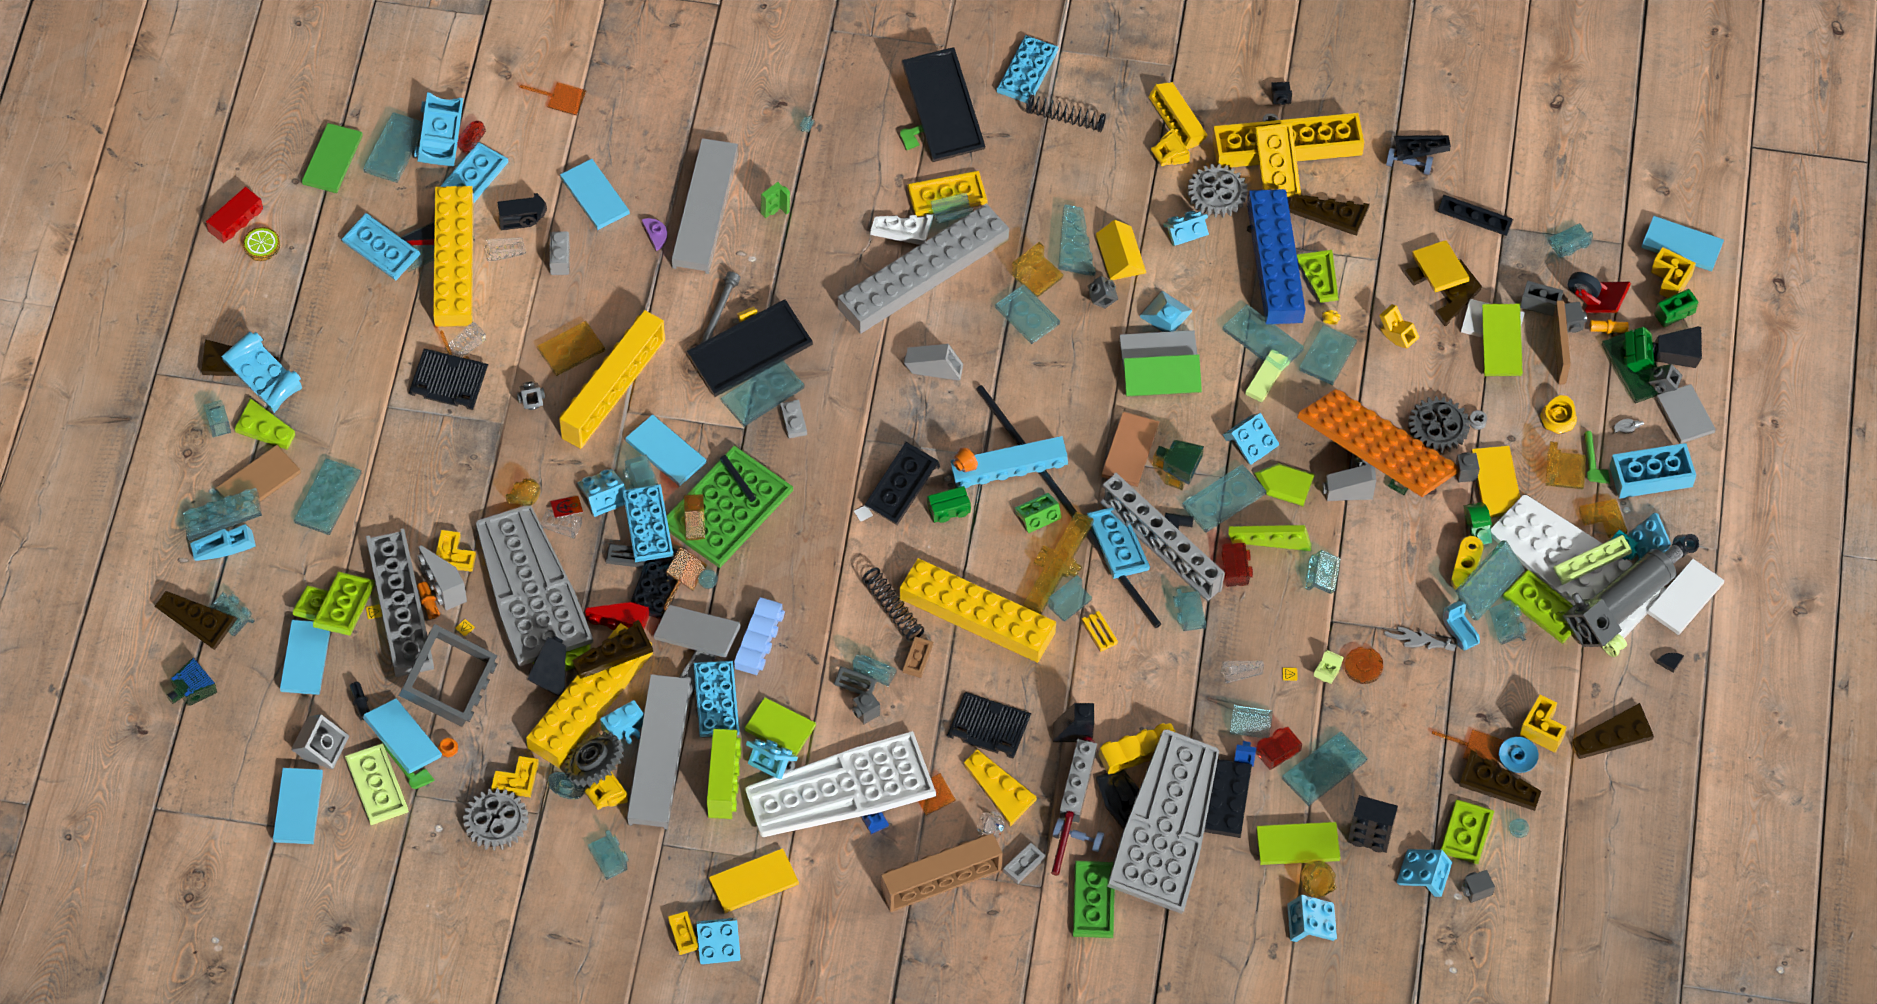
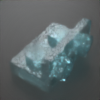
M1579 223L1550 237L1548 243L1557 255L1562 258L1566 255H1572L1581 248H1587L1592 242L1593 233L1592 231L1587 233Z
M1323 550L1312 555L1308 562L1310 566L1305 578V589L1311 590L1316 587L1329 594L1335 592L1341 558Z
M1177 589L1176 596H1173L1174 607H1178L1177 621L1178 624L1182 625L1183 631L1206 628L1199 591L1182 593L1181 589Z
M223 592L210 608L238 618L228 631L231 635L236 636L247 622L253 624L255 620L251 617L252 612L239 604L240 599L237 596Z
M1509 600L1489 608L1501 645L1518 638L1522 641L1527 640L1525 636L1527 629L1524 622L1520 620L1522 613L1518 605L1515 606Z
M856 654L853 660V671L878 680L877 682L888 687L897 672L896 668L865 655L860 656Z
M609 830L605 831V837L588 845L591 855L606 880L628 870L627 862L629 861L624 850L621 851L618 847L620 843L616 835H611Z

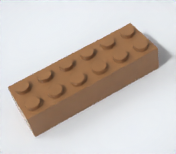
M993 833L989 835L983 834L976 840L962 842L952 849L946 848L933 856L927 855L917 862H908L901 868L887 870L881 875V893L890 912L1002 871L1003 853Z

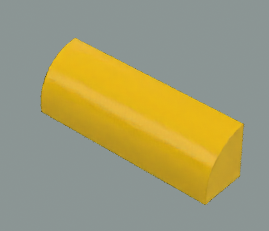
M1173 82L1156 84L1148 97L1169 129L1176 131L1187 149L1202 143L1208 134Z

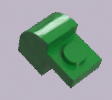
M1480 502L1463 505L1465 522L1470 526L1471 536L1479 538L1483 544L1492 543L1490 528L1492 522L1486 504Z

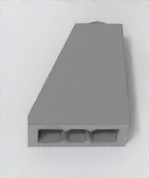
M949 344L907 348V353L904 357V364L912 374L951 380L961 379L963 363Z
M1367 464L1327 475L1326 482L1323 483V494L1327 495V501L1373 499L1376 485L1375 467Z

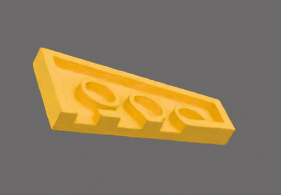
M978 749L964 762V767L977 784L983 788L986 796L996 805V809L1005 817L1010 827L1037 800L1033 793Z

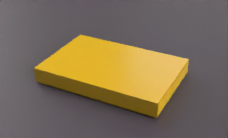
M1447 240L1412 251L1413 258L1435 293L1469 281L1467 272Z

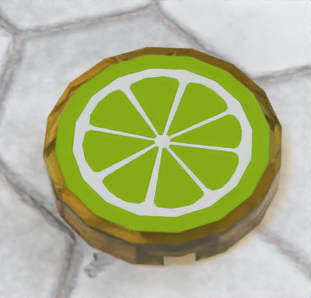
M267 227L254 228L243 239L244 252L256 261L271 259L272 256L279 252L281 246L278 234Z

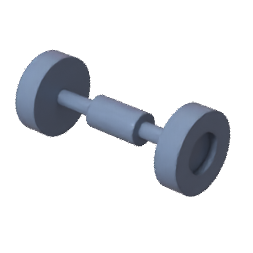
M1390 148L1386 166L1392 167L1393 160H1397V157L1394 156L1396 149ZM1428 156L1426 163L1419 162L1414 158L1401 161L1403 164L1411 166H1425L1424 174L1429 175L1433 157Z
M1059 818L1053 832L1054 838H1060L1064 823L1063 819ZM1074 829L1069 832L1073 838L1094 842L1092 850L1100 851L1105 833L1098 832L1096 838L1086 836V833Z

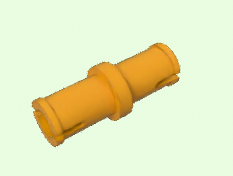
M1607 319V321L1590 320L1589 323L1590 332H1606V334H1611V332L1625 333L1629 329L1628 322H1617L1611 319Z

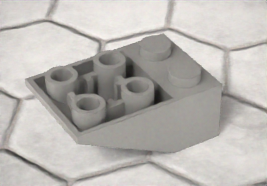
M422 545L419 546L420 554L417 555L420 562L419 567L423 575L427 574L428 585L431 590H435V598L438 604L443 605L445 610H449L467 602L464 582L457 568Z

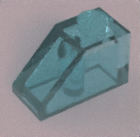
M222 400L204 404L212 437L231 433Z

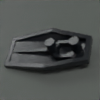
M1123 769L1113 774L1106 773L1097 776L1096 780L1105 808L1124 830L1139 788Z

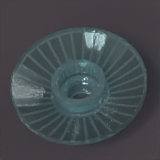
M564 772L552 773L547 779L549 788L560 797L580 799L585 794V787L573 784Z

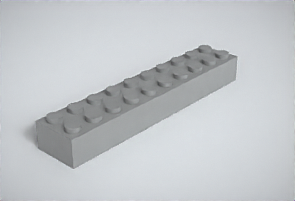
M986 203L838 296V309L861 334L1009 240V227Z

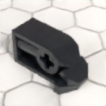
M534 193V197L497 202L501 231L532 227L544 217L547 211L546 202L538 193Z

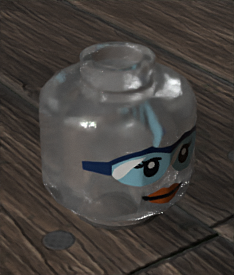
M991 810L990 813H982L976 827L979 832L978 835L993 833L995 838L998 839L1005 826V821L1001 818L1002 814Z

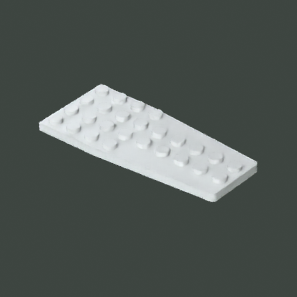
M1523 495L1491 528L1492 538L1572 605L1576 604L1572 599L1574 593H1579L1582 599H1592L1633 565L1627 559L1620 558L1562 585L1553 567L1603 543L1527 495ZM1665 587L1619 624L1622 629L1619 634L1623 638L1647 615L1648 609L1666 590Z
M913 731L859 746L784 773L782 779L772 777L746 787V795L760 836L762 837L874 814L936 796V791Z

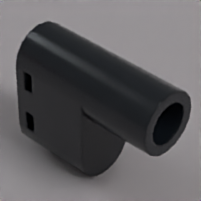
M1165 512V518L1178 530L1179 526L1193 528L1194 516Z

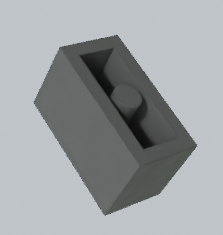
M1527 281L1520 308L1553 316L1556 302L1562 300L1564 290Z

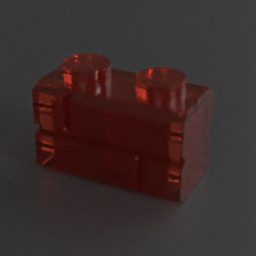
M1244 542L1223 544L1221 554L1226 586L1248 585L1250 578H1253L1252 566H1248V561L1251 560L1250 549L1246 550Z

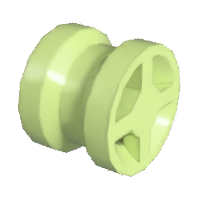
M1617 634L1602 648L1608 655L1616 657L1619 651L1627 646V643L1620 634Z

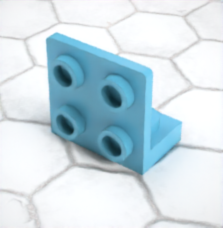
M1261 413L1250 415L1223 434L1226 441L1234 440L1248 464L1255 463L1279 446V442Z
M613 469L603 470L597 475L585 477L582 481L577 482L578 487L588 499L594 517L625 505L623 490L626 489L624 483Z
M1408 849L1397 883L1403 886H1426L1434 897H1442L1452 862L1443 850Z
M1300 895L1287 904L1290 941L1298 942L1307 935L1332 941L1337 939L1334 903Z
M737 917L696 921L701 964L740 961Z

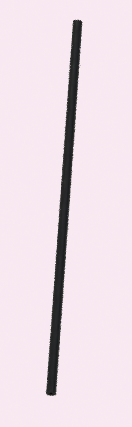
M983 385L978 386L976 390L1017 445L1026 444ZM1046 470L1038 472L1104 559L1096 536ZM1125 575L1118 578L1152 625L1155 628L1160 627L1161 622Z

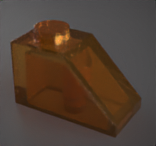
M703 494L684 495L686 540L705 539Z

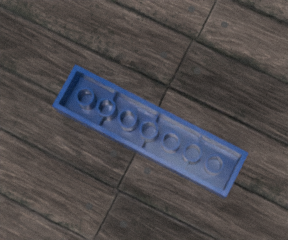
M1286 189L1251 190L1248 195L1247 208L1252 230L1251 234L1265 323H1303L1306 309Z

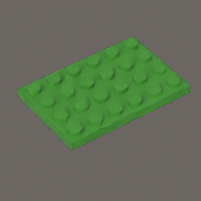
M733 446L726 456L756 496V500L753 502L748 500L723 463L719 461L667 515L669 533L718 568L723 566L793 491L792 485L736 446Z

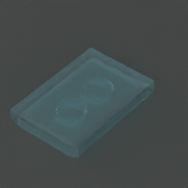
M1022 285L995 304V308L1031 344L1060 325V320L1025 285Z
M1323 325L1301 363L1299 371L1334 385L1353 351L1357 339Z

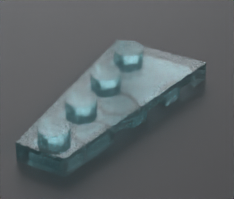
M1066 204L1063 207L1058 269L1094 276L1096 271L1095 267H1093V256L1089 248L1090 241L1089 237H1087V226L1083 208Z

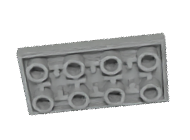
M1195 330L1120 335L1123 370L1124 358L1197 355Z
M668 605L654 634V639L726 658L740 629V623Z

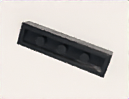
M1444 194L1437 211L1504 236L1508 235L1514 221L1510 217Z

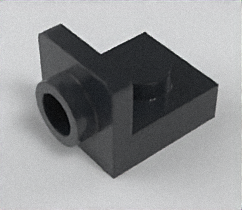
M1271 82L1273 104H1291L1292 90H1290V82Z

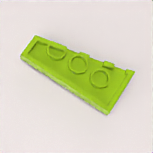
M1305 525L1229 526L1228 533L1232 543L1311 551V542Z

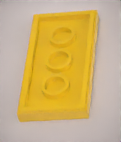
M1292 122L1255 127L1262 189H1286L1287 198L1293 197L1294 194L1301 195Z
M979 171L907 184L914 214L917 217L985 205L987 203Z
M1510 446L1472 449L1471 453L1477 454L1480 468L1477 483L1481 502L1486 504L1490 517L1504 516L1520 499Z
M783 848L709 877V881L724 914L799 885V881Z

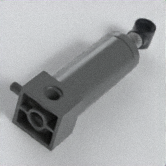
M1694 534L1677 535L1673 539L1672 547L1664 553L1654 548L1649 550L1592 599H1582L1579 593H1574L1572 599L1576 604L1563 617L1582 647L1605 646L1622 631L1619 624L1675 578L1676 568L1674 563L1688 553H1694L1698 550V537Z

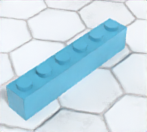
M1063 436L976 454L974 456L977 459L978 466L974 471H958L953 464L955 459L950 460L956 488L962 486L968 488L971 485L987 484L994 480H1006L1008 477L1024 476L1027 473L1043 472L1046 469L1062 468L1064 465H1068Z

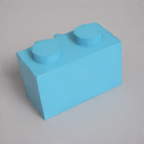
M635 700L602 717L600 719L601 730L607 734L611 732L619 740L625 737L626 742L630 745L632 744L630 736L635 735L638 740L640 739L638 729L642 728L644 713Z

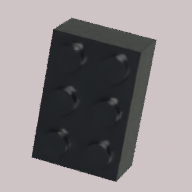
M1359 795L1348 843H1352L1356 847L1370 848L1375 852L1387 853L1398 805Z

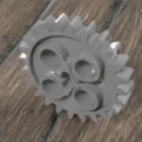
M1211 164L1210 169L1204 166L1203 171L1198 169L1197 174L1193 173L1192 179L1189 180L1188 198H1191L1190 203L1195 204V209L1201 208V213L1207 211L1208 217L1211 213H1214L1215 218L1218 214H1221L1222 218H1224L1225 213L1231 216L1232 210L1237 213L1238 207L1242 208L1243 202H1246L1248 190L1247 184L1244 183L1245 178H1240V172L1234 174L1235 168L1228 170V165L1221 168V164H1218V167L1215 168Z
M499 788L496 789L495 793L488 789V795L481 792V798L474 796L475 803L468 802L469 808H465L466 815L463 816L465 822L464 829H467V836H471L472 842L477 840L478 847L484 843L486 850L490 845L493 851H495L497 846H500L501 850H503L504 844L511 847L512 840L518 843L517 836H524L522 830H527L526 824L529 823V820L526 816H528V811L525 809V803H521V798H515L514 792L508 796L506 789L503 793L499 792ZM492 805H496V806H497L495 809H490V808H489V807L492 806ZM507 815H514L512 818H506ZM479 821H486L484 824H478ZM497 830H502V831H503L502 833H499V834L494 833V832L497 831Z

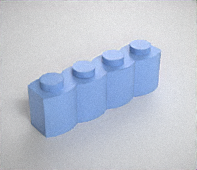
M759 598L734 662L735 669L758 675L759 670L764 669L766 662L764 657L770 653L772 643L770 642L772 637L776 638L778 633L777 624L779 621L782 622L785 611L782 610V603Z

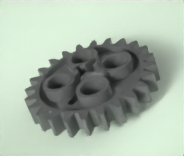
M1435 396L1434 401H1432L1428 397L1427 403L1421 400L1420 405L1416 404L1414 410H1411L1408 429H1411L1410 435H1414V439L1422 441L1426 447H1431L1434 450L1439 449L1441 453L1446 448L1450 452L1451 446L1457 449L1458 444L1463 445L1464 439H1467L1470 430V420H1467L1468 414H1463L1465 408L1458 409L1459 403L1453 405L1452 399L1446 402L1444 396L1442 400Z

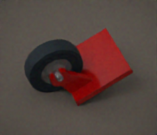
M1575 272L1570 276L1567 285L1574 295L1582 298L1587 304L1586 313H1618L1631 283L1599 282L1598 279L1588 273Z

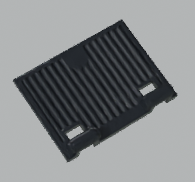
M424 348L408 394L412 396L418 394L422 395L424 399L457 407L463 405L469 410H474L489 364ZM419 384H420V385L427 386V388L425 389V388H421V387H418V386H419ZM462 395L468 396L470 399L462 398Z
M965 692L947 737L954 739V736L961 738L963 743L997 754L1001 751L1007 753V757L1013 759L1032 713Z

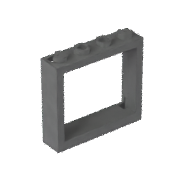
M434 624L398 696L463 727L466 721L470 722L474 712L471 710L474 705L478 706L482 698L479 693L481 689H486L490 681L487 677L489 673H494L498 665L495 662L498 655ZM436 638L487 663L463 713L412 688Z

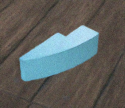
M246 524L230 531L222 529L190 543L195 561L220 558L256 547L253 532Z

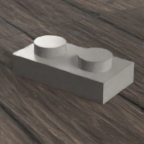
M799 400L780 403L788 438L807 435Z
M1030 843L1003 868V872L1018 885L1045 859V854Z

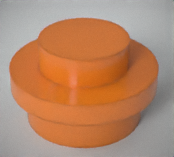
M445 738L439 743L438 749L442 756L452 757L458 752V744L451 738Z

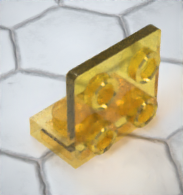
M1040 242L1012 262V276L1035 297L1042 295L1064 276L1061 271L1044 257V245Z
M1550 441L1547 452L1546 486L1584 489L1586 456L1561 453V450H1558V442Z

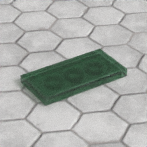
M1625 333L1602 341L1601 345L1635 404L1662 394L1658 393L1649 383L1654 367L1643 369V371L1637 373L1626 367L1624 363L1626 351L1623 347Z

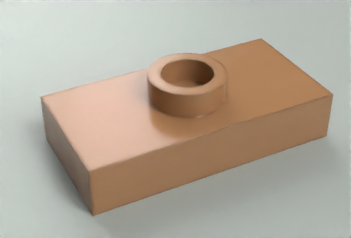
M915 637L903 667V673L922 678L934 642Z

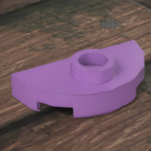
M642 219V224L655 250L661 249L667 239L666 227L656 219Z

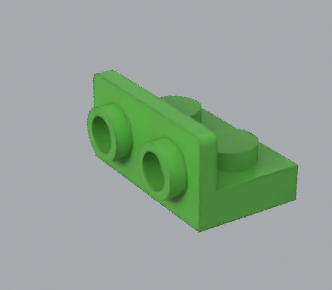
M779 182L761 194V214L765 218L769 215H774L779 208L786 215L790 212V191Z
M1049 493L1015 507L1016 514L1025 523L1028 533L1062 518L1059 503Z

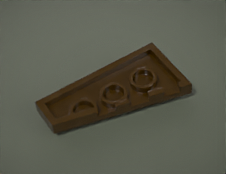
M1638 703L1574 738L1572 743L1578 758L1582 759L1653 740L1654 735L1642 706Z
M1473 750L1470 752L1459 784L1460 787L1533 811L1536 810L1542 792L1521 778L1517 779L1510 775V772L1504 768L1502 770L1493 765V762L1487 758H1481Z

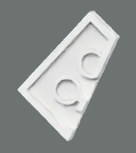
M910 215L909 218H899L898 216L875 217L870 235L921 245L926 242L933 215H926V217L917 218V215Z

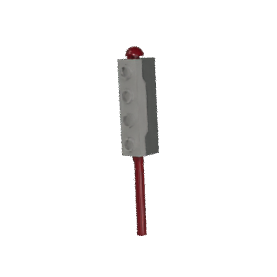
M1091 737L1077 740L1060 808V819H1063L1064 823L1051 874L1058 876L1071 824L1072 822L1079 823L1097 750V743Z

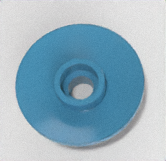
M1509 738L1500 747L1499 759L1502 765L1512 772H1528L1538 762V749L1533 742L1526 738Z

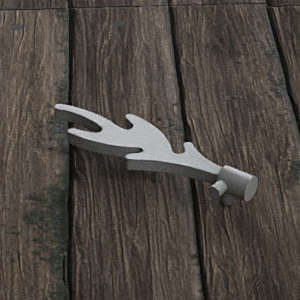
M1398 627L1397 629L1404 633V635L1392 634L1387 631L1384 633L1385 636L1393 639L1409 640L1410 642L1404 643V647H1420L1430 643L1427 649L1445 648V650L1455 651L1456 644L1451 643V639H1447L1445 643L1430 637L1422 630H1420L1421 636L1404 627Z

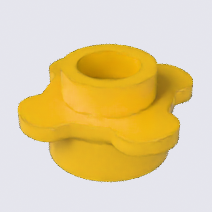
M1327 310V312H1322L1323 322L1326 324L1337 325L1341 319V315L1337 311Z

